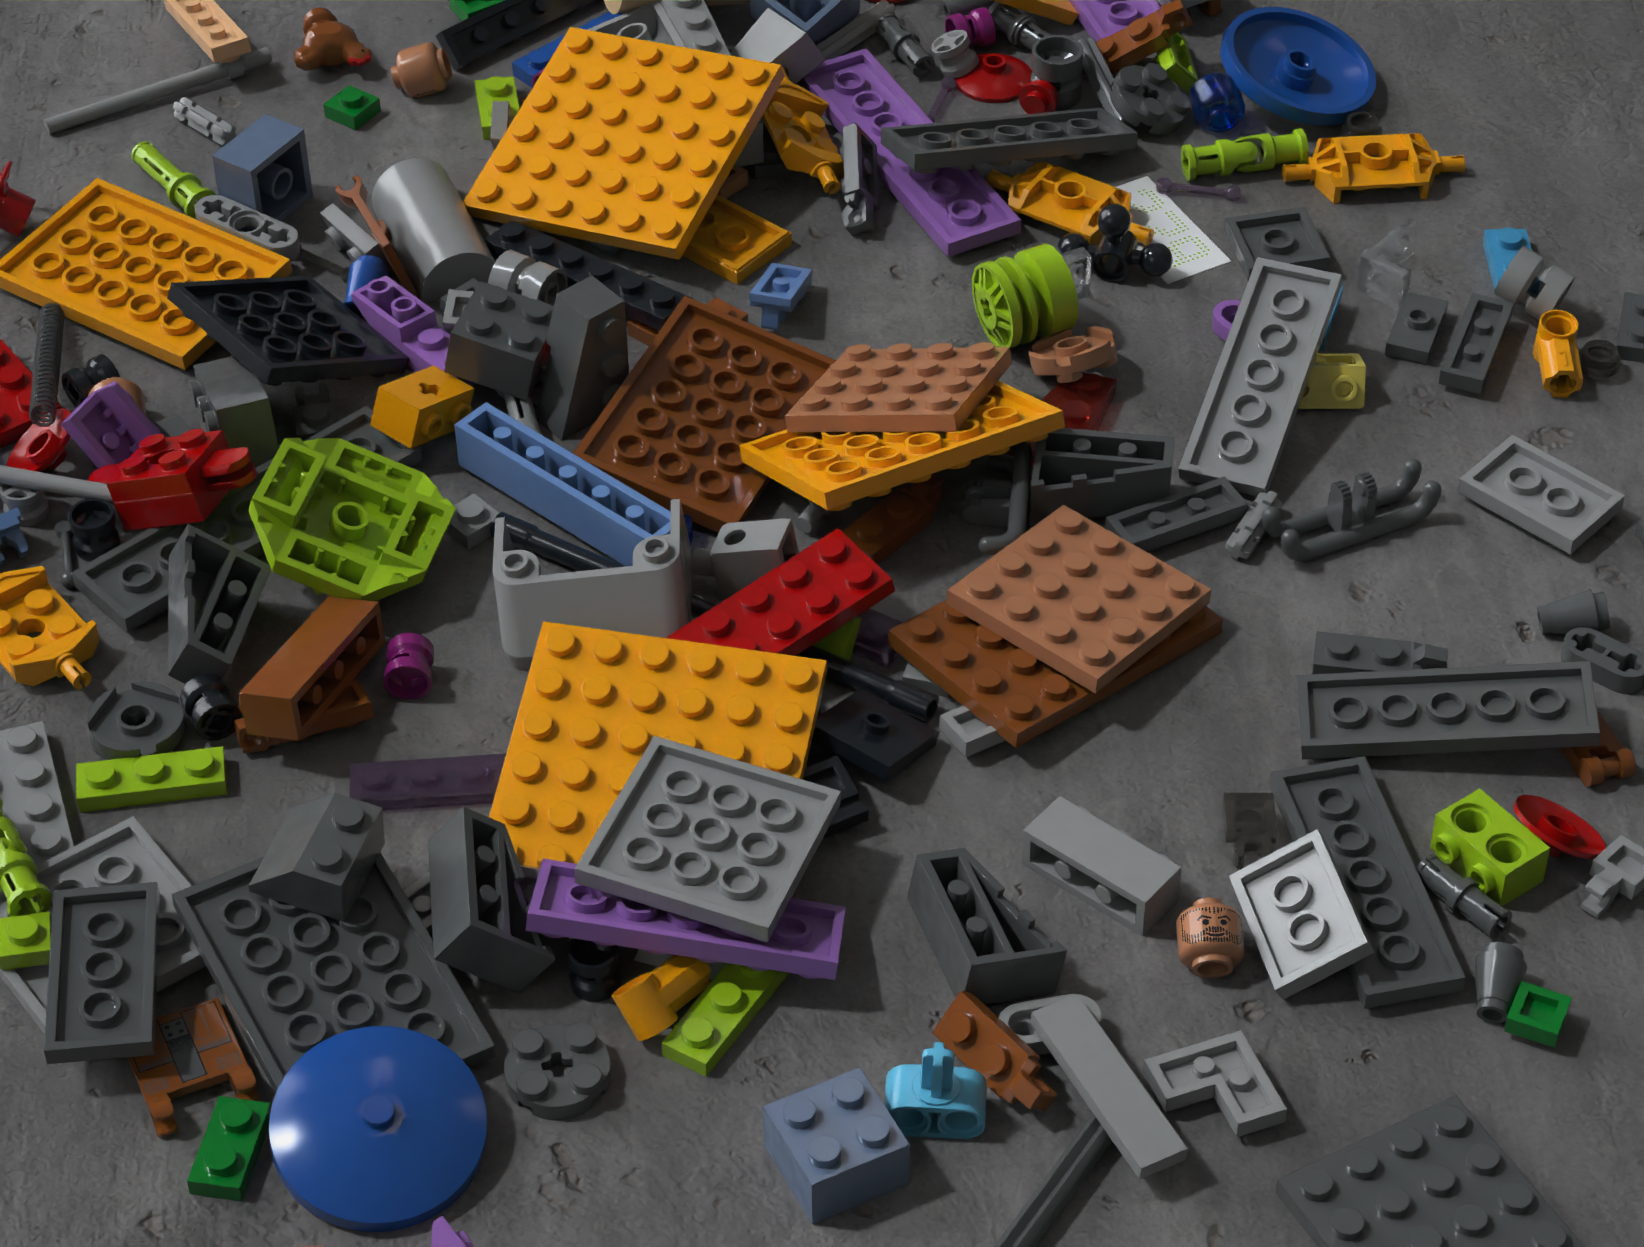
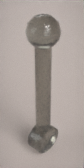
M299 243L300 257L342 276L343 282L347 284L349 267L343 268L303 249Z

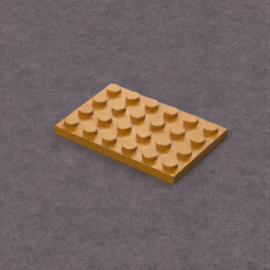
M96 178L0 259V288L42 307L49 303H56L60 305L66 318L186 370L216 341L209 338L205 330L193 320L186 318L182 311L167 299L171 283L288 277L293 271L291 260L287 257Z
M998 380L957 431L787 432L786 429L741 444L739 447L743 463L825 510L840 511L850 507L855 500L867 496L880 497L887 495L895 486L907 482L920 483L927 481L931 478V474L938 471L964 468L970 465L971 460L981 456L1004 454L1010 450V446L1021 442L1044 440L1048 437V433L1064 428L1065 424L1063 410Z

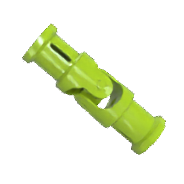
M1299 128L1294 129L1292 134L1286 135L1256 134L1239 137L1234 141L1228 139L1216 140L1214 145L1194 148L1191 144L1182 145V171L1186 180L1192 181L1198 175L1218 173L1220 176H1227L1235 168L1239 172H1254L1273 169L1275 164L1297 162V164H1307L1309 154L1307 136L1304 130ZM1258 155V164H1255L1256 157Z
M0 797V892L4 893L7 899V912L10 917L47 912L52 905V894L37 879V865L33 858L26 854L27 848L15 823L3 814V801ZM33 897H37V902L34 901Z

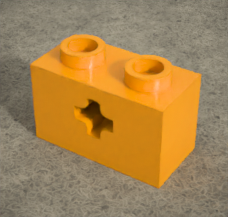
M434 365L379 386L370 426L412 449L455 431L454 424L472 412L470 405L474 387L445 373Z

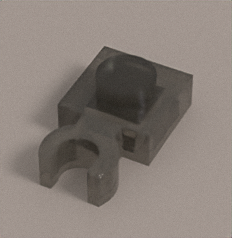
M1224 792L1222 807L1225 842L1235 843L1233 863L1237 869H1242L1244 856L1255 854L1263 858L1273 853L1272 843H1276L1277 835L1274 794Z

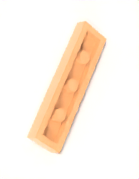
M164 0L166 10L214 63L233 62L240 55L251 52L248 36L214 0Z

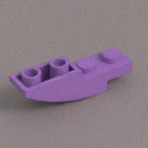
M387 275L374 279L367 285L351 292L353 302L369 325L409 357L407 369L415 373L434 365L444 371L450 334L443 331L437 325L436 314L432 308ZM456 377L470 386L475 384L474 382Z

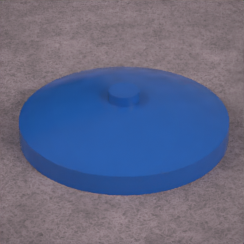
M1261 7L1246 11L1231 22L1221 44L1220 54L1223 66L1238 89L1266 110L1299 123L1330 126L1349 122L1364 112L1376 88L1374 67L1359 44L1335 25L1299 10L1283 7Z
M371 1026L348 1030L334 1035L311 1048L297 1060L284 1076L276 1091L270 1112L269 1136L271 1153L277 1173L286 1189L305 1209L320 1219L338 1227L361 1232H388L408 1228L446 1210L465 1192L473 1181L481 1165L487 1141V1113L483 1093L478 1081L465 1062L446 1045L430 1036L410 1029L392 1026Z

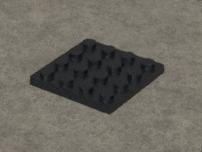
M311 276L171 283L167 299L176 305L186 318L193 320L205 330L209 338L217 341L227 349L235 360L243 363L256 374L257 379L264 384L279 386L284 382L302 381L315 383L321 379L336 378L339 380H350L352 377L359 376L380 378L384 377L385 374L405 373L409 357Z

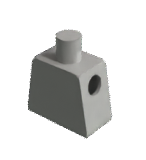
M770 8L764 11L731 51V56L781 64L793 84L799 82L826 59L806 32Z
M782 518L734 522L723 525L712 548H695L691 561L693 574L715 576L720 598L724 601L799 553L792 520Z

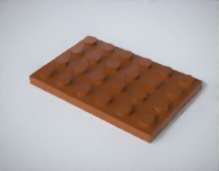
M684 296L573 454L671 511V500L680 499L684 518L719 533L721 527L727 523L744 522L771 480L770 477L742 462L739 445L786 430L785 415L837 360Z
M946 600L889 629L887 644L959 703L967 707L970 712L986 725H991L995 728L1001 737L1017 748L1219 635L1222 631L1223 618L1205 606L1096 694L946 604Z

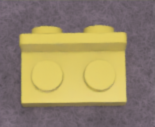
M1317 354L1298 409L1363 408L1365 402L1366 365L1360 354Z

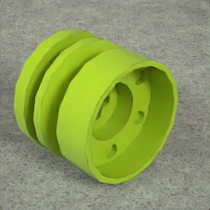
M1045 243L1018 252L1014 259L1003 256L994 262L980 263L974 268L972 295L975 309L983 330L995 347H1010L1012 349L1019 344L1025 345L1035 340L1036 335L1043 338L1075 327L1078 319V298L1075 283L1064 258L1054 246Z

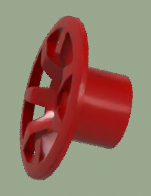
M8 161L0 173V229L19 237L36 199L9 188L7 179L13 162Z

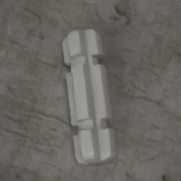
M182 97L179 102H174L175 118L221 146H225L237 136L235 134L236 127L203 106L198 105L188 97Z
M1270 490L1268 493H1259L1252 506H1250L1227 540L1225 548L1231 553V558L1234 560H1239L1240 557L1244 559L1249 558L1266 531L1262 523L1264 509L1274 506L1279 511L1281 510L1282 502L1277 498L1276 492Z

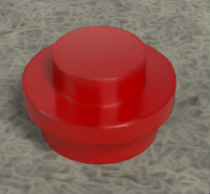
M1035 80L1023 86L1019 93V103L1027 114L1055 112L1058 106V93L1055 87L1048 81Z

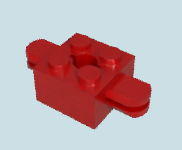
M192 429L180 436L166 438L163 434L148 436L139 442V447L128 459L118 464L100 467L90 474L88 481L107 485L125 531L203 522L231 489L246 486L256 479L258 473L254 463L250 462L252 458L248 447L230 449L223 430L204 432L203 429Z

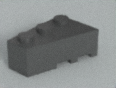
M593 276L556 294L546 343L551 346L547 366H541L538 379L543 385L539 402H533L537 420L561 441L593 424L629 375L625 301Z
M232 356L193 365L196 380L189 382L190 392L195 408L198 407L202 422L206 423L207 431L223 430L230 449L248 447L252 458L250 462L254 463L255 468L273 459L279 446L269 398L257 379L256 374Z
M1062 428L1048 433L1046 439L1037 441L1030 489L1029 526H1035L1062 505L1067 506L1086 518L1114 515L1169 496L1175 437Z
M190 524L186 526L169 555L168 676L184 684L202 674H215L221 678L224 677L232 664L271 571L269 564Z
M463 806L428 840L434 959L520 993L556 959L551 946L544 945L542 947L537 932L525 931L530 904H526L519 885L525 876L505 824Z
M965 848L917 854L907 895L955 998L960 991L970 992L985 1005L1056 993L1067 950L1057 940L1050 943L1034 927L1036 919L1026 909L1019 912L1003 896L1005 888Z

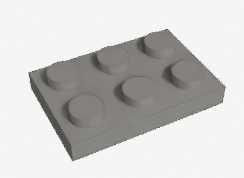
M1514 435L1508 437L1459 479L1457 491L1570 555L1622 510L1625 495Z
M1318 829L1229 875L1274 989L1283 1000L1375 953L1328 844Z

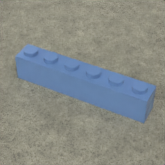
M484 403L454 424L460 466L622 565L633 566L634 548L645 538L670 534L671 511L489 403Z

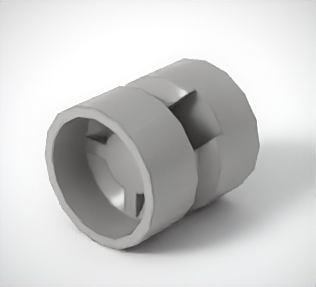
M1523 246L1505 270L1494 290V294L1506 301L1514 302V305L1519 303L1525 304V313L1540 320L1543 313L1549 310H1556L1573 284L1575 276L1557 265L1547 268L1544 266V258ZM1539 278L1546 284L1539 295L1530 292V290Z
M508 250L501 254L494 263L489 275L488 284L499 286L522 296L534 297L535 300H540L554 306L556 294L568 288V278L562 269L541 261L536 262L534 258Z

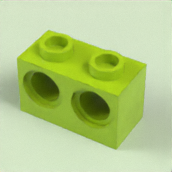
M1480 788L1435 814L1430 848L1443 863L1449 864L1464 878L1471 877L1479 883V890L1502 907L1544 881L1550 847Z

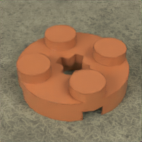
M1091 326L1086 327L1087 335L1073 337L1072 329H1068L1041 338L1032 345L1033 352L1029 351L1034 375H1056L1057 382L1069 383L1082 378V371L1116 364L1118 358L1112 330L1105 327Z

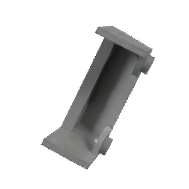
M680 499L671 500L670 534L651 536L639 542L633 551V566L541 575L539 560L532 552L513 549L505 517L495 518L493 579L501 642L508 664L519 670H530L543 621L666 638L691 622V545Z

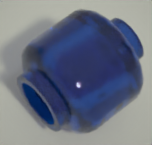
M1222 72L1207 74L1198 79L1190 89L1189 99L1196 123L1202 129L1217 133L1226 132L1235 127L1243 118L1245 113L1244 99L1241 90L1238 89L1231 75Z

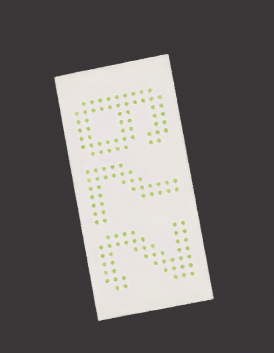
M1148 176L1116 187L1132 193L1130 215H1133L1132 222L1153 229L1154 237L1151 243H1161L1170 249L1173 256L1172 266L1167 273L1160 276L1167 284L1231 262ZM1138 242L1137 250H1142L1145 245Z

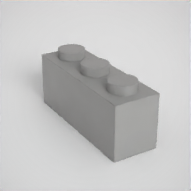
M1061 796L1053 801L1023 830V865L1141 936L1179 900L1181 866L1175 864L1166 855L1158 854L1136 841L1125 831L1117 830L1092 815L1087 809L1077 806Z

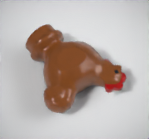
M319 7L310 10L305 15L303 20V31L305 34L303 45L301 48L296 49L294 53L296 67L304 71H310L320 66L330 67L342 63H349L350 66H363L371 61L372 51L365 48L364 44L358 41L354 30L350 26L338 22L337 17L330 10Z

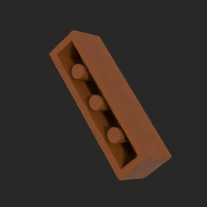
M328 596L239 692V709L244 716L247 734L299 741L386 643L379 602Z

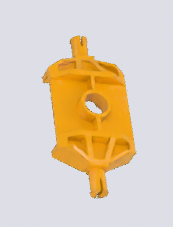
M782 66L785 77L763 113L762 119L788 170L810 173L812 177L819 178L825 193L834 194L841 188L838 180L844 177V163L841 155L838 154V148L833 143L825 127L824 120L821 118L829 104L826 100L803 87L793 84L789 80L785 68Z
M1422 133L1319 138L1313 156L1308 157V163L1283 164L1282 177L1284 182L1308 179L1333 204L1340 203L1341 190L1400 189L1417 186L1420 198L1427 199L1434 183L1435 175L1446 172H1464L1465 158L1463 154L1439 157L1437 150H1432Z
M1049 162L1035 163L1022 174L1017 173L1014 177L992 169V172H989L986 182L991 187L1008 193V206L1017 216L1024 214L1035 220L1066 230L1069 233H1079L1088 240L1089 244L1093 245L1099 244L1103 234L1098 227L1097 218L1105 206L1119 204L1124 206L1129 213L1131 210L1132 193ZM1130 215L1131 225L1129 231L1135 235L1137 242L1145 246L1149 245L1153 240L1154 230L1133 223V215Z
M43 566L0 573V664L17 683L33 687L55 676L58 678L65 676L75 689H83L82 684L87 687L91 682L92 676L80 663L93 657L100 639L96 623L93 620L86 623L48 583L46 570ZM32 632L42 633L34 638L26 635Z

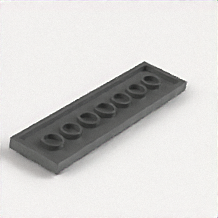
M364 406L304 440L340 438L411 468L422 462V453L419 446L410 449L370 426L373 410L368 406ZM273 459L256 468L258 475L251 483L242 488L231 489L203 522L149 528L73 571L74 586L128 633L168 610L169 555L188 524L255 558L261 556L265 552L248 510L251 499Z

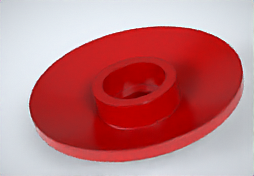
M986 53L977 55L979 59L978 65L971 72L954 78L957 89L965 96L985 103H1004L1019 98V93L1023 86L1031 82L1032 70L1025 62L1014 56Z
M64 408L56 409L55 421L50 426L42 427L33 424L14 446L6 466L43 472L46 469H56L67 456L65 448L71 436L61 426V423L71 412Z
M1521 795L1516 799L1513 805L1515 814L1526 828L1550 847L1549 856L1559 857L1561 853L1579 858L1595 859L1606 849L1605 842L1600 834L1589 823L1569 809L1534 795Z

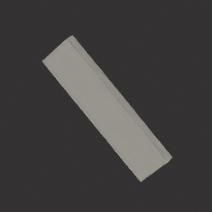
M1078 994L1031 1013L1030 1024L1139 1180L1186 1160L1188 1148Z

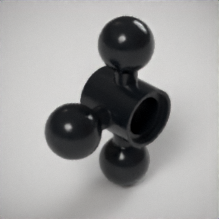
M1119 204L1107 205L1100 211L1097 224L1103 234L1098 245L1089 244L1088 240L1079 233L1066 234L1057 245V251L1062 255L1068 266H1079L1087 259H1093L1091 266L1095 275L1101 280L1112 283L1125 279L1131 264L1140 265L1146 274L1157 277L1167 273L1173 263L1172 253L1164 244L1151 243L1142 250H1137V239L1129 231L1131 225L1130 213L1124 206Z

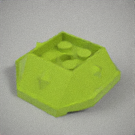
M284 438L251 499L248 511L272 572L312 588L316 595L325 593L332 597L378 601L423 582L452 522L456 508L447 498L443 499L436 485L425 473L340 438H317L302 441L301 438Z

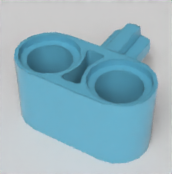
M935 1042L933 1048L923 1050L922 1065L903 1064L893 1067L887 1073L884 1105L904 1136L971 1139L979 1136L984 1131L986 1122V1078L974 1069L954 1067V1052L944 1049V1043Z

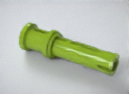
M143 141L133 148L131 153L132 161L136 165L138 164L166 190L168 200L174 206L183 208L185 215L196 219L195 204L203 197L217 195L211 189L203 188L200 179L193 173L179 170L152 143L149 144L148 141Z

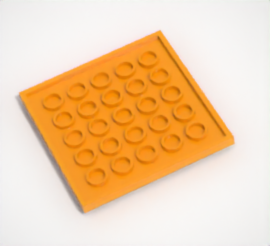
M570 27L463 203L471 217L504 224L511 221L518 222L538 231L680 260L785 77L781 64Z
M543 621L489 818L505 824L520 865L540 868L543 858L578 864L654 736L803 780L828 671L827 660Z

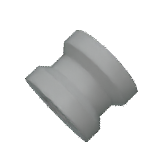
M964 30L949 31L932 43L931 50L934 57L941 60L940 70L946 78L953 79L964 76L978 65V56L974 50L969 48L970 39Z
M0 483V498L4 502L3 512L18 507L21 513L19 527L33 526L40 523L49 514L50 507L48 499L44 495L45 491Z

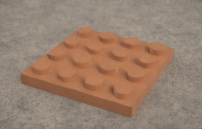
M989 342L973 344L969 348H953V345L950 343H938L928 348H912L910 344H895L886 349H871V346L867 344L850 346L785 415L787 432L957 431L1012 364L1010 347H994V344Z
M1062 505L947 590L946 604L1096 694L1207 606L1210 602L1212 589L1078 512Z

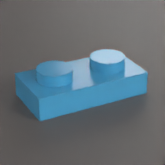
M1484 229L1482 243L1494 290L1521 247L1525 246L1532 250L1526 229ZM1539 278L1530 290L1533 294H1538Z

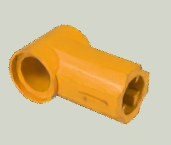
M1557 309L1549 310L1540 317L1532 354L1540 366L1543 389L1549 391L1552 397L1568 398L1571 393L1581 390L1583 384L1576 342L1579 323L1571 313Z
M673 954L653 971L642 974L622 985L611 996L637 1041H644L664 1031L678 1019L676 1012L710 984L709 975L712 970L707 962H702L693 957Z

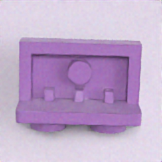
M115 381L92 392L61 423V426L98 469L105 465L121 463L137 450L141 440L154 434H163L135 404L130 393Z

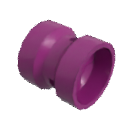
M986 7L973 9L969 15L964 16L961 13H956L945 18V33L953 30L966 31L970 39L969 48L975 45L984 48L995 43V25Z
M402 633L396 635L387 645L384 687L397 698L407 700L423 697L429 692L432 683L431 666L434 661V646L429 639L420 634Z

